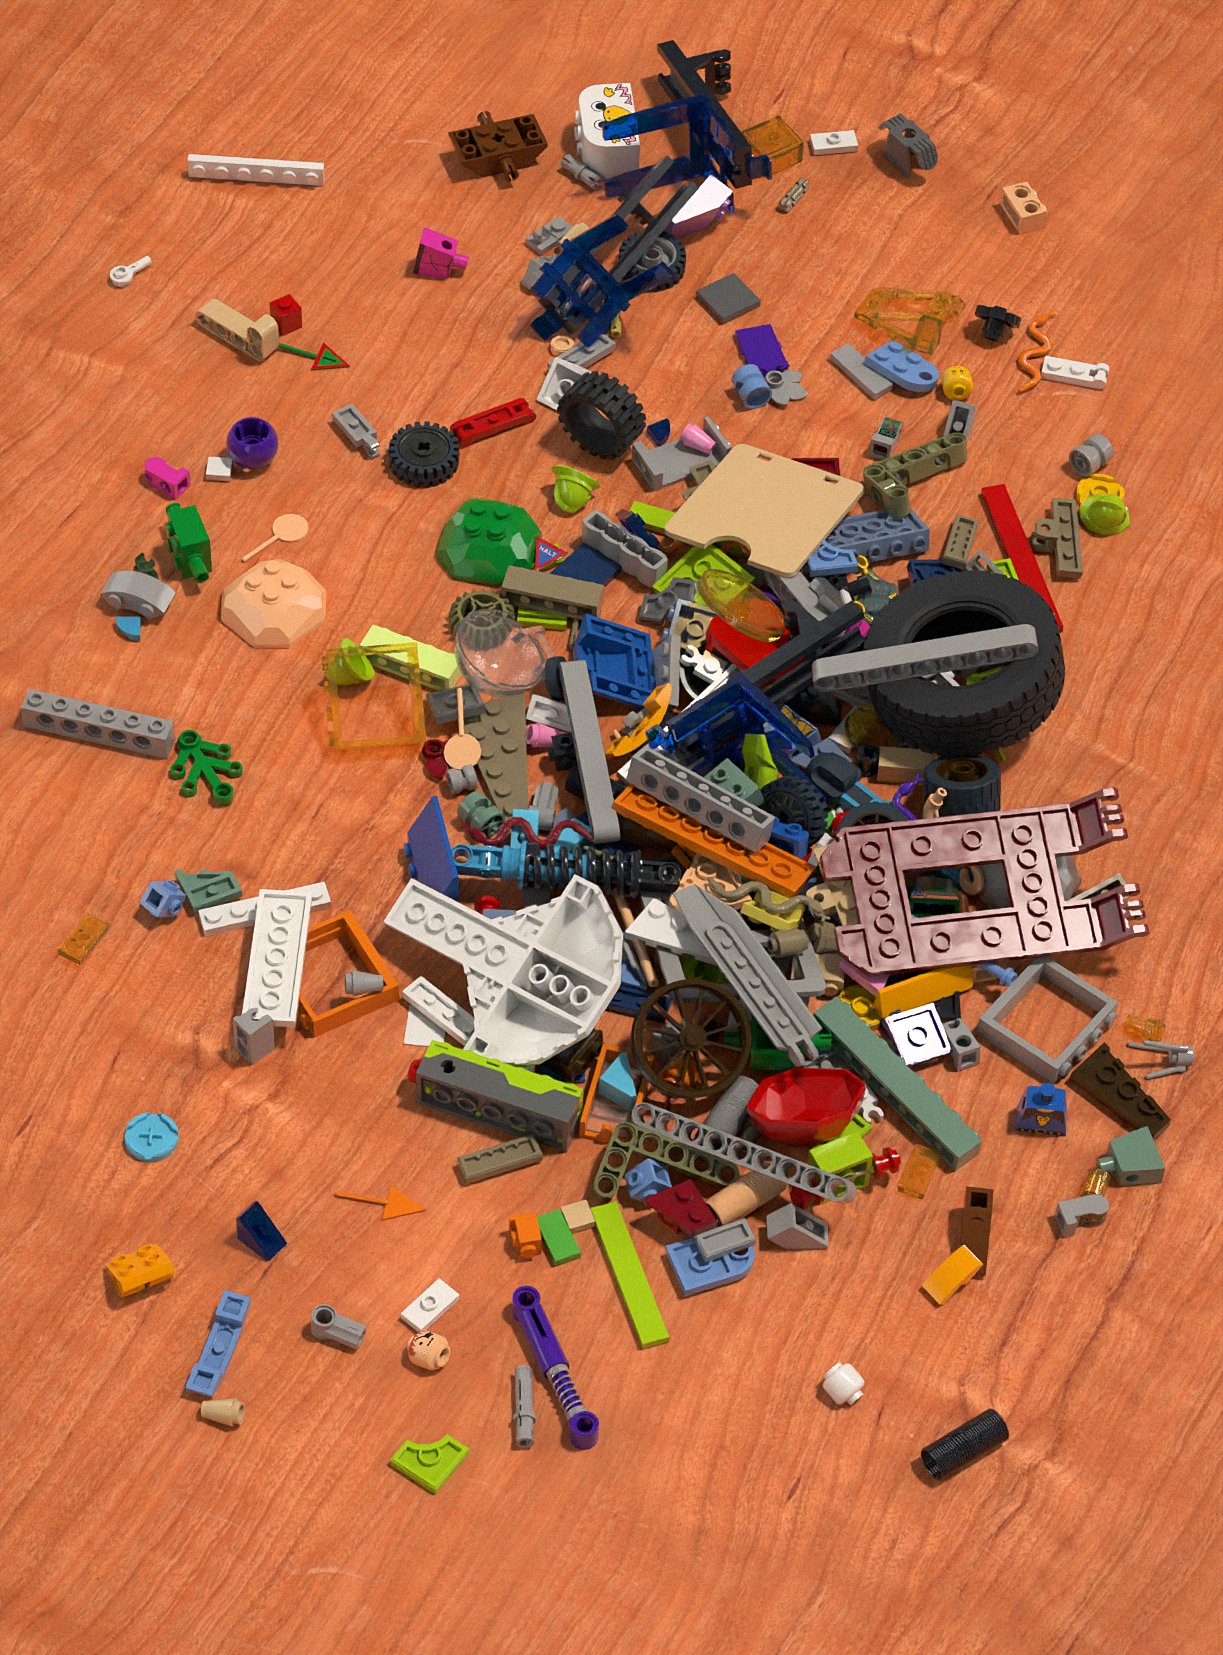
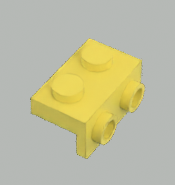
M769 889L773 904L778 905L789 900V898ZM756 892L754 900L743 903L740 913L747 915L748 920L757 924L765 923L771 926L770 929L772 931L778 932L793 928L798 929L806 906L799 904L785 914H772L765 911L761 903V895L759 892Z

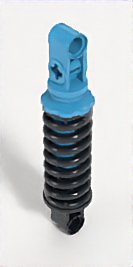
M527 841L522 842L520 849L510 848L508 845H504L503 848H496L493 846L458 844L451 849L458 875L501 878V882H507L508 879L517 881L519 889L533 888L535 886L537 890H541L544 888L545 883H548L551 891L557 890L559 884H562L564 891L575 874L597 885L599 888L603 884L606 896L612 895L614 887L617 885L620 897L637 900L640 890L664 893L675 892L679 887L681 870L677 864L642 860L641 850L627 852V862H624V855L621 850H616L612 861H610L609 851L602 849L599 859L596 860V851L591 847L587 849L586 855H582V849L579 846H575L572 854H570L565 845H561L558 852H554L552 844H547L545 850L540 851L538 843ZM459 856H464L468 859L465 863L455 861ZM671 874L675 879L673 881H666L662 876Z

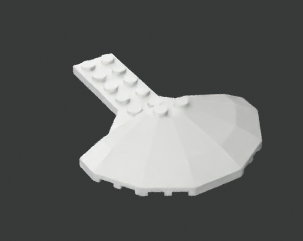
M575 874L562 895L551 899L550 903L541 906L533 905L516 911L515 915L506 918L501 916L492 920L411 878L383 921L388 927L464 967L469 985L467 989L470 1005L474 1013L475 1031L463 1050H471L478 1055L490 1059L495 1058L511 1066L541 1064L589 1036L620 987L623 932L601 889Z

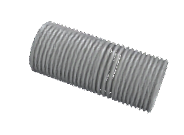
M738 1076L724 1091L703 1124L736 1137L749 1117L747 1105L759 1085L746 1076ZM699 1129L695 1134V1140L699 1136ZM722 1137L718 1138L715 1142L716 1150L723 1146Z

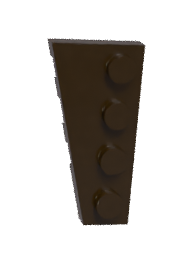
M1104 1042L1071 1073L1070 1080L1138 1130L1148 1126L1152 1138L1155 1140L1170 1126L1171 1119L1150 1095H1146L1140 1088L1141 1084L1139 1081L1128 1074L1124 1069L1125 1065L1119 1058L1116 1059L1111 1054L1110 1047Z

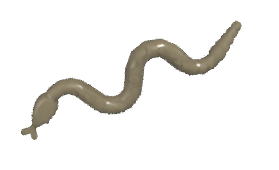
M711 877L707 878L715 893L726 900L740 899L749 892L757 891L761 895L763 908L769 913L781 915L789 912L799 904H807L809 911L815 917H822V922H825V919L830 920V917L824 915L820 902L813 900L809 896H794L786 902L777 905L772 903L771 893L767 885L761 882L750 881L734 891H725Z

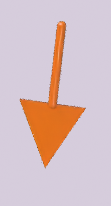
M390 1186L387 1200L341 1191L335 1193L338 1197L385 1205L382 1221L426 1211L425 1208L392 1186Z

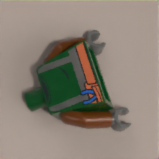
M929 874L926 877H916L913 885L906 888L911 914L917 918L969 912L967 896L955 888L953 881L949 878H938L934 874Z

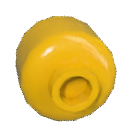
M953 366L943 373L942 386L947 398L960 401L966 399L972 393L973 382L971 373L965 367Z

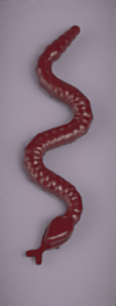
M511 817L504 821L497 835L492 839L487 838L481 830L469 828L466 821H464V826H460V829L468 830L475 842L493 847L503 843L513 827H520L527 841L538 843L541 850L545 849L547 844L554 845L558 841L563 829L566 828L573 829L574 832L590 841L594 839L584 827L571 820L558 822L552 828L549 836L543 840L536 836L530 822L522 817Z

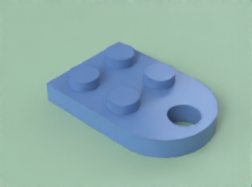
M893 339L865 357L864 364L907 390L926 392L934 389L937 385L939 378L938 369L931 362L921 357L920 354L911 351L903 346L902 343Z
M695 1237L666 1246L665 1252L685 1296L740 1280L751 1271L754 1264L755 1250L753 1246L745 1248L747 1251L745 1255L739 1256L731 1253L706 1263L694 1241Z

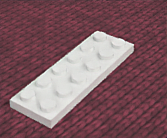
M260 889L242 1011V1014H244L251 1008H258V1013L251 1017L254 1021H258L261 1017L268 1014L273 1019V1026L296 1027L312 905V892Z

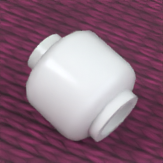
M839 1362L823 1376L825 1379L823 1388L835 1403L839 1405L845 1402L852 1405L863 1395L860 1390L863 1388L865 1381L849 1363L842 1365Z

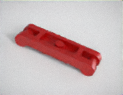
M519 398L456 421L450 426V431L454 433V436L458 437L457 440L462 447H468L475 440L521 423L530 424L535 421L537 416L532 409L528 408L529 404L526 399Z

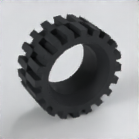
M592 371L580 376L559 400L557 413L561 415L558 419L560 423L565 424L562 427L565 433L570 432L572 435L570 439L573 442L577 440L580 443L579 448L583 451L587 448L590 450L589 454L594 457L599 454L600 459L609 457L610 460H613L616 457H621L642 434L646 427L644 422L646 414L641 413L644 409L642 404L636 403L638 397L635 393L630 394L627 391L629 387L626 384L621 386L618 384L619 379L615 377L609 379L607 373L603 372L599 376L598 371ZM598 410H600L608 419H606L602 414H600Z

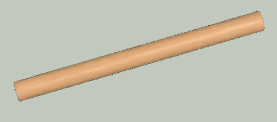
M614 888L613 896L626 929H628L634 922V918L626 898L620 897L617 888ZM635 938L632 944L650 987L657 986L659 981L642 940Z

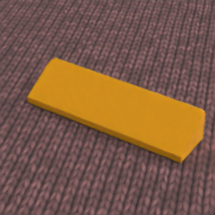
M968 965L935 969L879 989L874 1007L880 1017L885 1019L889 1017L890 1013L898 1009L901 1010V1013L940 1000L942 997L954 995L955 991L962 992L971 989L973 986L972 967Z

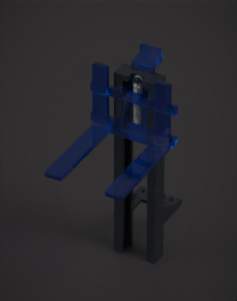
M668 155L660 159L638 185L618 197L617 200L623 203L611 217L570 241L566 238L559 245L563 250L551 264L545 262L540 267L543 273L530 289L540 298L538 302L546 310L530 323V327L544 341L548 340L552 334L558 332L562 327L571 334L579 330L588 319L590 322L577 337L586 347H590L602 333L607 334L611 329L609 324L621 310L625 312L631 305L629 301L662 284L675 275L661 261L632 278L619 283L699 189L694 182H691L688 186L683 184L659 213L652 216L640 201L673 164L674 161ZM630 213L632 215L635 214V219L641 217L642 219L639 223L642 226L647 223V227L608 272L593 255L605 242L629 228L624 219ZM607 296H609L610 298L607 300V302L596 313L595 310L597 309V307L602 303V301Z

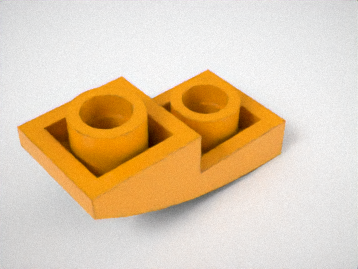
M962 1245L921 1286L939 1305H945L961 1284L966 1285L983 1263L965 1245Z

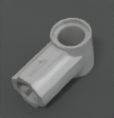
M543 782L537 785L533 805L529 806V810H539V830L551 832L555 819V806L557 804L559 788L550 782Z
M322 1304L314 1308L311 1316V1333L314 1337L320 1340L330 1338L356 1350L360 1347L367 1331L366 1325L337 1314L330 1305ZM325 1320V1321H328L329 1323H327V1324H321V1323H319V1321Z

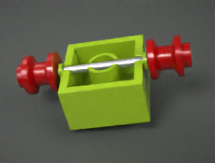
M856 1131L851 1134H843L829 1143H821L809 1150L808 1165L848 1179L854 1183L856 1190L869 1186L870 1174L876 1180L883 1178V1172L887 1170L893 1174L897 1173L899 1165H901V1159L897 1151H892L890 1147L883 1148L882 1155L877 1157L874 1153L870 1152L859 1132ZM819 1174L815 1175L812 1179V1186L814 1188L821 1182ZM844 1183L837 1187L836 1193L838 1197L845 1193ZM792 1185V1191L790 1192L791 1201L803 1210L807 1209L808 1202L813 1200L821 1205L832 1201Z

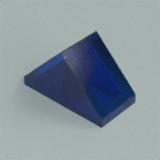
M254 1201L236 1218L238 1240L264 1260L269 1261L287 1244L258 1201Z

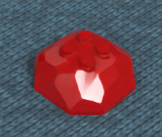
M795 1067L763 1079L747 1105V1112L762 1135L767 1139L785 1143L789 1147H814L821 1143H829L842 1133L860 1110L866 1085L847 1069Z

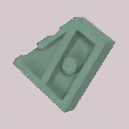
M183 870L175 871V878L182 892L186 894V899L194 914L198 913V910L214 907L242 897V889L232 871L211 872L199 870V874H183Z

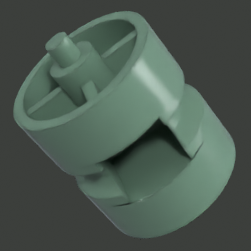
M475 791L466 796L457 809V815L463 821H466L470 828L483 831L487 838L495 835L505 821L504 814L496 806L492 805L491 801L480 791Z

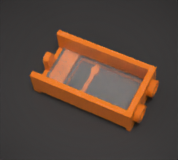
M602 1045L581 1116L579 1137L609 1143L610 1137L618 1124L628 1122L636 1125L632 1120V1111H628L599 1094L600 1077L620 1053L627 1052L637 1096L635 1106L645 1101L650 1083L643 1077L636 1066L630 1049H625L618 1045ZM645 1054L649 1065L654 1070L655 1055ZM627 1130L617 1132V1137L621 1142L631 1141V1134Z

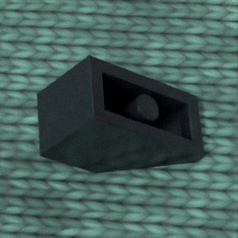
M812 684L792 698V710L806 721L838 727L841 723L842 705L831 692L817 691L814 688V684Z

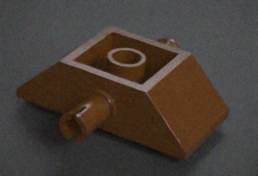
M485 111L487 118L483 112L477 116V120L480 123L479 126L448 132L450 141L462 166L482 177L503 173L505 179L511 182L509 175L515 181L519 177L517 170L527 168L548 147V142L534 114L494 122L491 113Z

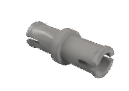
M567 154L564 156L570 164L562 159L560 165L574 174L575 179L578 181L582 180L593 190L600 188L593 181L602 185V177L592 172L587 164L580 163L572 155Z

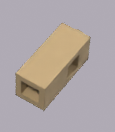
M880 746L877 782L903 784L914 781L916 774H919V778H923V781L916 782L915 785H924L925 767L932 760L940 757V755H936L934 752L933 754L922 752L920 749Z

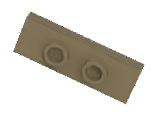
M956 514L942 564L965 570L978 528V520Z
M534 1134L457 1157V1164L466 1184L542 1161L543 1154Z

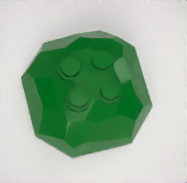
M470 498L449 515L436 557L454 579L502 586L509 565L532 570V564L535 561L536 536L542 538V532L522 507L486 498Z

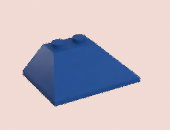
M585 614L573 648L574 661H586L592 694L636 708H645L642 704L656 688L650 634Z

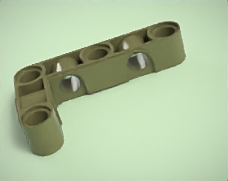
M952 433L866 466L863 469L864 492L892 517L901 518L907 516L910 513L909 490L905 485L966 462L968 458L966 436L962 433Z

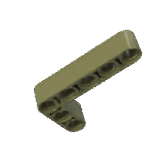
M623 1122L615 1127L593 1182L592 1191L599 1200H610L619 1188L631 1154L645 1160L649 1158L666 1165L668 1169L720 1189L729 1186L734 1181L736 1182L739 1179L740 1172L737 1165L731 1161L632 1123ZM627 1130L631 1134V1141L621 1142L617 1137V1132ZM648 1139L654 1141L657 1150L655 1152H647L643 1148V1142ZM673 1149L680 1151L682 1160L680 1162L671 1161L668 1152ZM617 1155L622 1160V1166L618 1168L611 1167L608 1163V1157ZM697 1159L704 1160L708 1166L707 1170L704 1172L697 1171L694 1167V1161ZM721 1169L730 1170L733 1174V1180L729 1182L723 1181L719 1176V1171ZM602 1180L609 1181L613 1189L610 1193H603L599 1190L598 1183Z

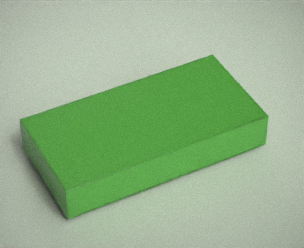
M560 1209L537 1217L541 1238L555 1266L581 1257L578 1245Z

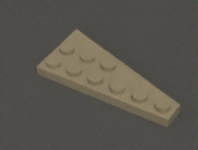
M525 692L485 702L486 713L463 718L464 734L475 737L480 743L482 750L481 758L476 764L477 770L493 805L504 814L505 821L513 817V809L528 810Z

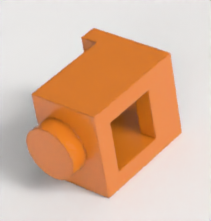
M536 1212L509 1216V1235H511L513 1248L518 1247L519 1256L531 1258L535 1255H540L542 1251V1238Z

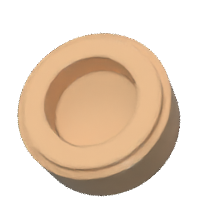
M566 335L556 336L551 341V352L557 357L574 347L573 339Z

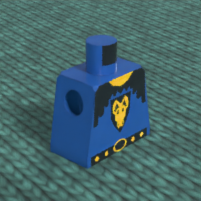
M1043 1083L1041 1086H1027L1016 1108L1015 1131L1066 1136L1068 1114L1066 1091L1055 1088L1051 1083Z

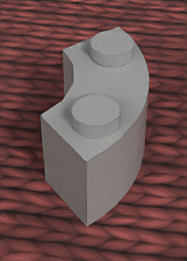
M117 571L111 574L100 595L116 610H133L150 620L165 613L176 592L162 581L147 574L135 571Z

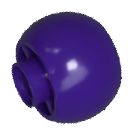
M247 417L236 422L228 432L226 440L227 451L231 459L237 465L246 469H259L268 465L277 454L279 445L275 429L270 423L257 417Z

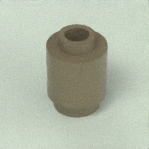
M797 928L772 932L767 940V948L769 953L773 954L775 958L798 955L808 949V938L804 930H798Z

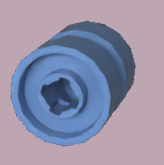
M754 364L744 365L738 368L732 375L731 382L747 408H760L772 397V391L766 380H764L758 366Z

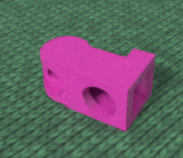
M159 457L149 458L145 462L146 481L176 500L191 486L190 471L182 467L177 471L168 466Z

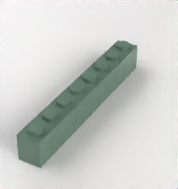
M836 996L813 1013L814 1018L822 1027L819 1034H831V1047L954 1171H957L979 1154L982 1144L979 1134L974 1129H970L962 1121L961 1116L956 1111L951 1110L944 1103L942 1097L937 1092H933L926 1085L924 1079L919 1074H915L907 1066L906 1061L901 1056H897L889 1048L888 1043L883 1038H879L871 1030L870 1025L853 1012L852 1007L848 1003L843 1002Z

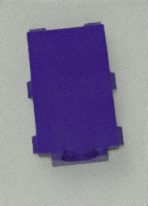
M771 324L735 330L741 354L745 356L746 365L754 364L758 366L763 377L770 371L782 373L790 367L783 355L782 346L777 340Z

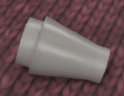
M352 970L351 973H345V994L357 996L374 991H383V975Z

